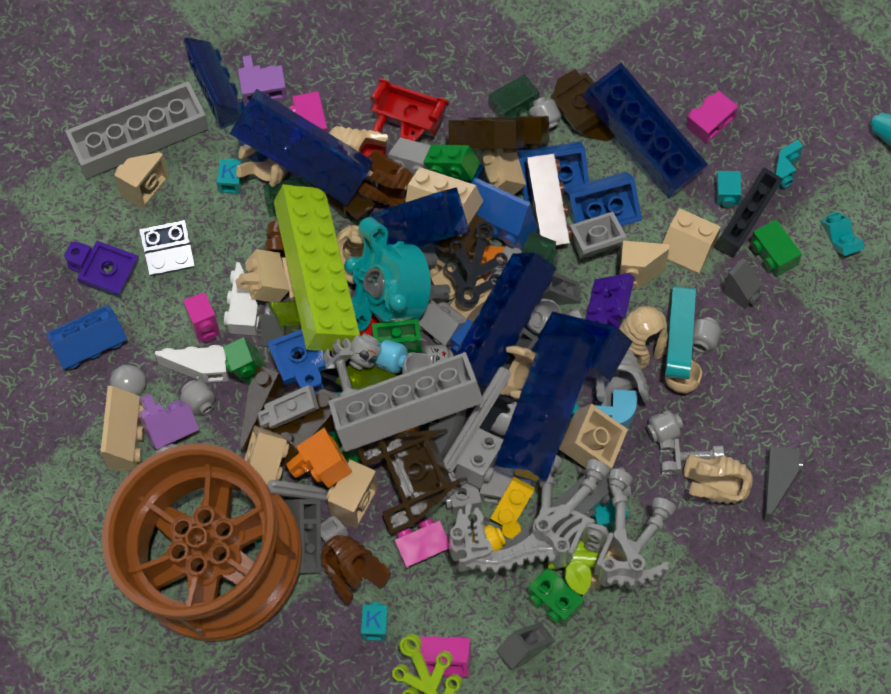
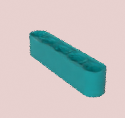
M672 287L665 377L688 380L690 378L696 288Z

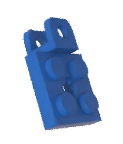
M302 329L267 342L284 385L296 381L298 389L309 385L316 388L314 391L315 395L319 388L324 389L320 375L321 371L326 370L323 351L306 350ZM298 351L300 354L304 353L301 359H294V353Z

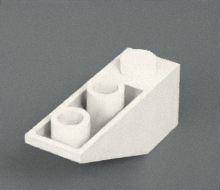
M236 262L235 271L232 270L230 276V283L233 284L232 291H228L227 304L230 307L229 311H225L224 325L228 326L229 333L257 335L260 316L256 300L251 299L248 291L237 289L235 281L244 271L240 262Z
M211 345L208 348L187 347L181 350L166 348L162 351H155L158 364L205 383L228 381V369L225 365L227 357L223 347L219 345Z

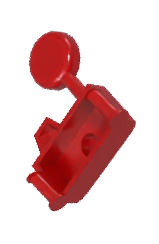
M379 78V84L372 96H370L371 101L374 103L371 111L377 117L372 130L381 132L387 121L401 126L400 137L416 141L422 133L434 136L449 105V101L441 97L434 98L394 85L383 78ZM365 143L359 154V163L365 167L363 165L365 160L376 149L386 156V146L382 147Z

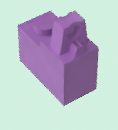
M251 55L243 56L244 68H239L238 73L244 105L287 98L282 65L268 66L267 68L260 69V65L253 66Z
M149 394L139 397L144 410L140 411L139 419L153 448H161L200 430L188 403L176 400L167 405L168 408L164 409L160 403L155 404L152 396Z

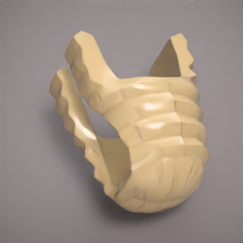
M336 126L331 129L326 137L325 151L331 160H335L337 164H342L344 168H348L356 176H362L364 180L369 179L370 182H375L370 178L373 172L367 170L359 163V154L365 143L385 147L388 143V136L373 130L367 131L362 129L360 131L358 129L352 130L350 127Z
M269 137L240 146L238 156L240 159L250 156L264 146L269 147V157L264 162H245L238 165L236 170L237 177L255 174L274 187L284 179L294 165V149L282 137Z
M349 225L336 236L343 267L349 257L360 258L363 255L364 243L358 231L359 226ZM344 268L347 282L356 284L352 279L353 275L347 273Z
M642 306L632 311L620 325L618 337H622L623 344L636 354L638 364L643 369L649 365L650 354L646 346V340L649 336L659 332L654 358L659 359L666 354L667 323L663 313L659 312L656 308Z
M518 346L506 347L507 352L513 354L515 358L509 369L511 377L500 394L510 395L511 397L523 400L547 396L556 384V373L553 366L528 348Z
M690 454L684 467L683 477L699 482H692L689 490L690 495L708 498L711 503L724 502L728 504L732 502L735 504L747 499L750 494L753 477L751 471L746 468L745 464H741L739 460H733L731 457L727 458L725 455L717 458L703 459Z

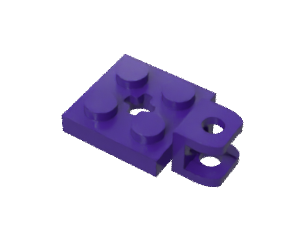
M96 241L93 248L80 242H71L64 254L66 261H68L67 267L79 273L77 277L78 282L117 297L121 296L139 261L138 255L100 241ZM112 265V272L105 273L104 269H102Z
M626 273L599 278L594 281L585 319L587 321L586 333L589 336L598 335V341L602 344L613 343L618 337L621 323L617 320L625 319L635 279L633 275Z

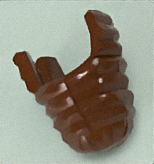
M376 149L368 156L363 165L373 172L370 178L378 182V187L376 189L364 183L358 191L367 198L377 201V203H383L384 205H389L390 208L398 210L404 209L408 184L414 174L407 168H404L401 163L387 158Z
M335 535L325 543L321 551V564L325 567V572L329 574L335 590L345 604H349L353 599L352 592L346 586L347 583L353 589H357L363 577L382 589L391 576L390 569L385 564L380 563L379 559L373 556L370 550H367L364 545H361L359 541L351 536Z

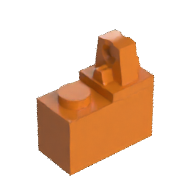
M325 428L296 446L299 453L286 464L295 478L311 470L315 480L318 483L322 481L328 488L352 472L337 443Z

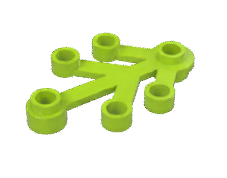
M415 634L406 635L400 642V649L403 654L412 657L420 678L409 673L406 665H397L392 671L393 678L413 686L408 687L402 694H419L415 688L426 694H438L437 688L445 669L453 661L452 654L448 651L440 652L436 657L434 671L430 675L421 653L422 641L420 637ZM410 640H412L416 644V646H412L410 644ZM441 656H444L448 663L443 662ZM398 670L403 671L404 676L399 675ZM452 674L446 679L445 685L447 688L444 694H455V691L461 687L462 678L459 675ZM450 680H455L457 686L452 685Z

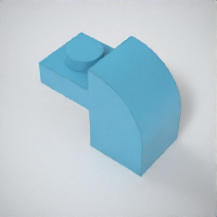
M614 389L612 406H594L625 428H628L635 417L637 391Z

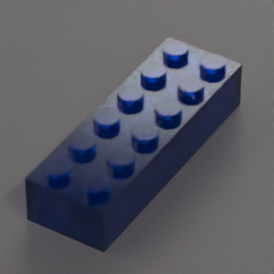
M622 62L592 84L585 92L583 98L668 198L672 197L700 175L708 166L707 162Z
M258 89L255 90L229 133L346 206L373 164V160Z
M512 253L454 355L466 352L479 387L487 388L498 369L507 362L509 353L506 347L514 346L518 342L523 327L530 321L531 313L542 300L545 288L553 280V274L557 268L538 253Z
M542 336L494 467L511 478L514 476L518 479L547 482L595 352L594 348L579 337Z

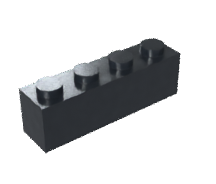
M763 167L714 247L733 258L743 245L783 178Z

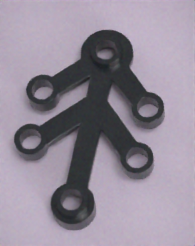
M488 221L480 222L475 228L477 242L472 262L463 249L464 245L460 240H453L449 245V252L457 256L468 274L467 282H465L458 272L457 263L454 261H448L443 267L444 274L450 276L457 286L456 298L463 307L470 308L475 306L481 294L490 289H498L503 283L500 275L493 274L489 277L488 281L476 286L478 277L495 268H503L508 262L506 254L497 253L493 259L481 265L486 242L492 238L495 232L494 226ZM480 230H485L487 236H482ZM457 244L460 250H454L452 245ZM501 257L504 263H498L497 258ZM447 266H453L455 271H448ZM491 279H497L499 284L494 285ZM465 293L471 295L470 300L464 298Z

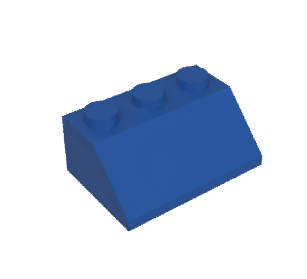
M581 141L517 152L526 185L521 189L525 201L532 200L525 163L526 159L530 157L554 154L555 160L559 159L561 173H558L559 182H563L564 188L589 182L586 150Z
M628 172L564 188L565 202L572 224L610 212L614 213L620 226L642 221L635 178Z
M475 177L472 184L476 185L483 199V203L476 214L494 226L495 232L492 238L496 237L504 241L508 246H515L522 250L537 232L531 203Z
M109 304L45 333L63 369L77 367L81 363L80 361L87 358H96L102 354V351L108 348H117L123 344V341L127 340L120 322Z

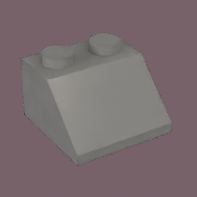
M613 212L570 225L573 245L580 259L621 247L623 241H627V236Z

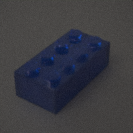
M457 187L439 191L370 214L372 218L387 228L388 238L386 244H396L398 241H403L404 244H413L419 248L470 232Z
M552 311L537 337L539 340L531 351L553 367L611 382L633 341L616 326Z

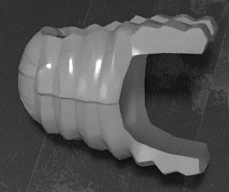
M613 345L605 348L600 354V367L596 380L597 399L602 402V406H612L614 389L629 390L638 388L643 402L648 403L650 396L649 387L634 352L622 345Z

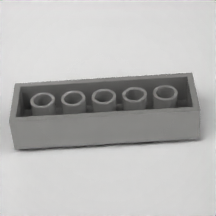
M188 81L73 127L65 132L85 179L124 164L128 158L149 154L209 128L206 115Z
M466 352L328 401L335 427L345 452L484 403Z

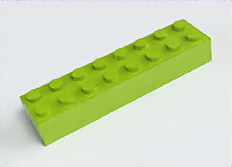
M282 185L274 200V207L306 350L325 351L329 348V351H332L333 344L338 338L341 347L344 348L342 341L345 338L352 342L354 337L360 335L325 189Z

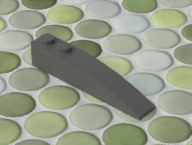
M587 473L553 502L551 508L562 504L565 505L580 490L581 483L584 479H587ZM605 477L599 483H596L597 489L594 493H589L574 510L592 519L597 513L596 509L601 504L605 506L614 498L609 487V480ZM536 518L501 550L513 547L530 536Z

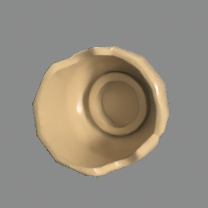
M691 360L689 380L665 377L666 384L677 393L687 394L692 392L700 384L702 369L699 364Z

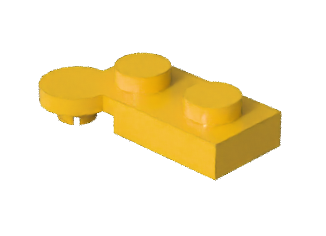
M514 476L490 519L503 525L502 533L510 539H513L521 532V525L517 519L535 487Z

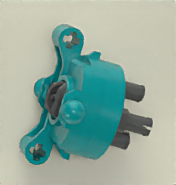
M367 217L360 222L358 231L364 243L363 255L360 258L349 257L344 264L346 272L353 275L352 279L357 284L355 295L351 300L359 332L369 326L372 313L381 323L419 319L425 312L431 299H449L450 295L445 294L451 293L449 285L431 284L429 267L436 266L437 264L435 253H422L417 246L404 244L403 241H398L396 244H386L388 238L386 227L372 217Z

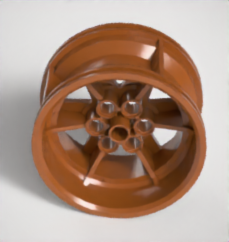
M180 445L163 450L146 459L129 473L116 490L107 509L103 524L102 547L104 559L117 587L131 601L152 613L155 618L169 629L195 640H230L259 628L270 620L286 602L296 584L300 571L302 541L297 521L291 509L278 494L271 493L261 475L246 460L232 451L214 445ZM205 488L201 505L194 511L193 517L172 508L184 496L198 489ZM232 489L251 498L256 508L245 515L229 519ZM211 515L210 521L203 524L204 519ZM157 526L173 542L168 546L167 552L164 555L148 562L149 542ZM189 526V530L181 535L183 528ZM230 528L229 534L222 537L223 531ZM262 538L259 554L255 562H253L242 552V548ZM185 550V555L178 559V554ZM227 552L225 559H223L222 561H218L219 556L222 553ZM204 563V568L196 572L198 565ZM188 577V598L186 603L172 600L164 596L159 588L180 578ZM224 577L236 584L226 594L217 598L220 578Z

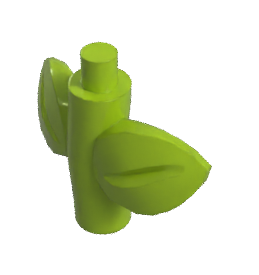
M581 539L571 564L567 562L563 567H556L548 559V569L566 567L564 575L566 583L572 590L584 595L592 581V571L590 568L596 567L600 555H598V552L589 551Z

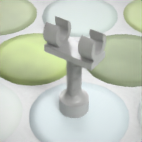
M339 338L334 342L333 350L331 351L333 358L329 354V348L323 353L326 369L337 368L343 389L339 396L357 391V389H352L345 362L354 355L353 350L350 351L351 342L347 338L342 341L344 348L341 347Z
M669 439L660 443L661 453L674 452L675 462H662L661 470L663 475H680L681 462L687 461L690 454L703 459L717 458L724 455L723 445L713 446L712 450L707 452L690 451L682 453L680 452L679 439Z

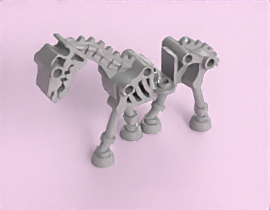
M543 451L540 453L538 462L542 476L539 480L540 487H542L541 510L539 516L534 521L530 536L513 547L493 551L491 543L486 538L483 515L478 508H475L473 514V522H475L473 525V543L470 529L472 504L466 505L465 515L462 514V509H459L456 524L450 531V554L454 561L459 560V571L474 570L475 567H479L482 573H485L487 569H492L494 573H497L499 568H505L507 571H510L513 564L521 567L523 560L527 559L530 563H533L536 557L541 562L545 560V557H548L549 562H553L556 567H563L567 562L571 564L582 539L588 550L593 552L602 550L594 574L599 575L598 581L602 586L607 587L618 583L619 587L625 584L628 589L634 590L638 588L639 584L644 585L646 579L649 582H653L655 575L660 578L662 571L667 572L669 570V562H664L657 567L644 570L645 560L639 555V552L656 531H661L664 526L663 521L671 517L676 510V506L667 499L654 498L652 502L653 517L649 519L648 527L636 541L628 539L625 530L628 498L626 495H623V490L628 488L633 478L623 470H610L605 463L590 459L586 463L587 479H584L581 483L580 490L565 505L562 504L551 508L552 487L555 486V479L551 475L560 468L563 462L557 455ZM608 474L609 487L614 496L612 501L614 507H616L614 533H609L603 525L595 524V520L574 510L589 493H594L597 489L596 483H599ZM612 543L619 550L624 562L610 557L606 558Z

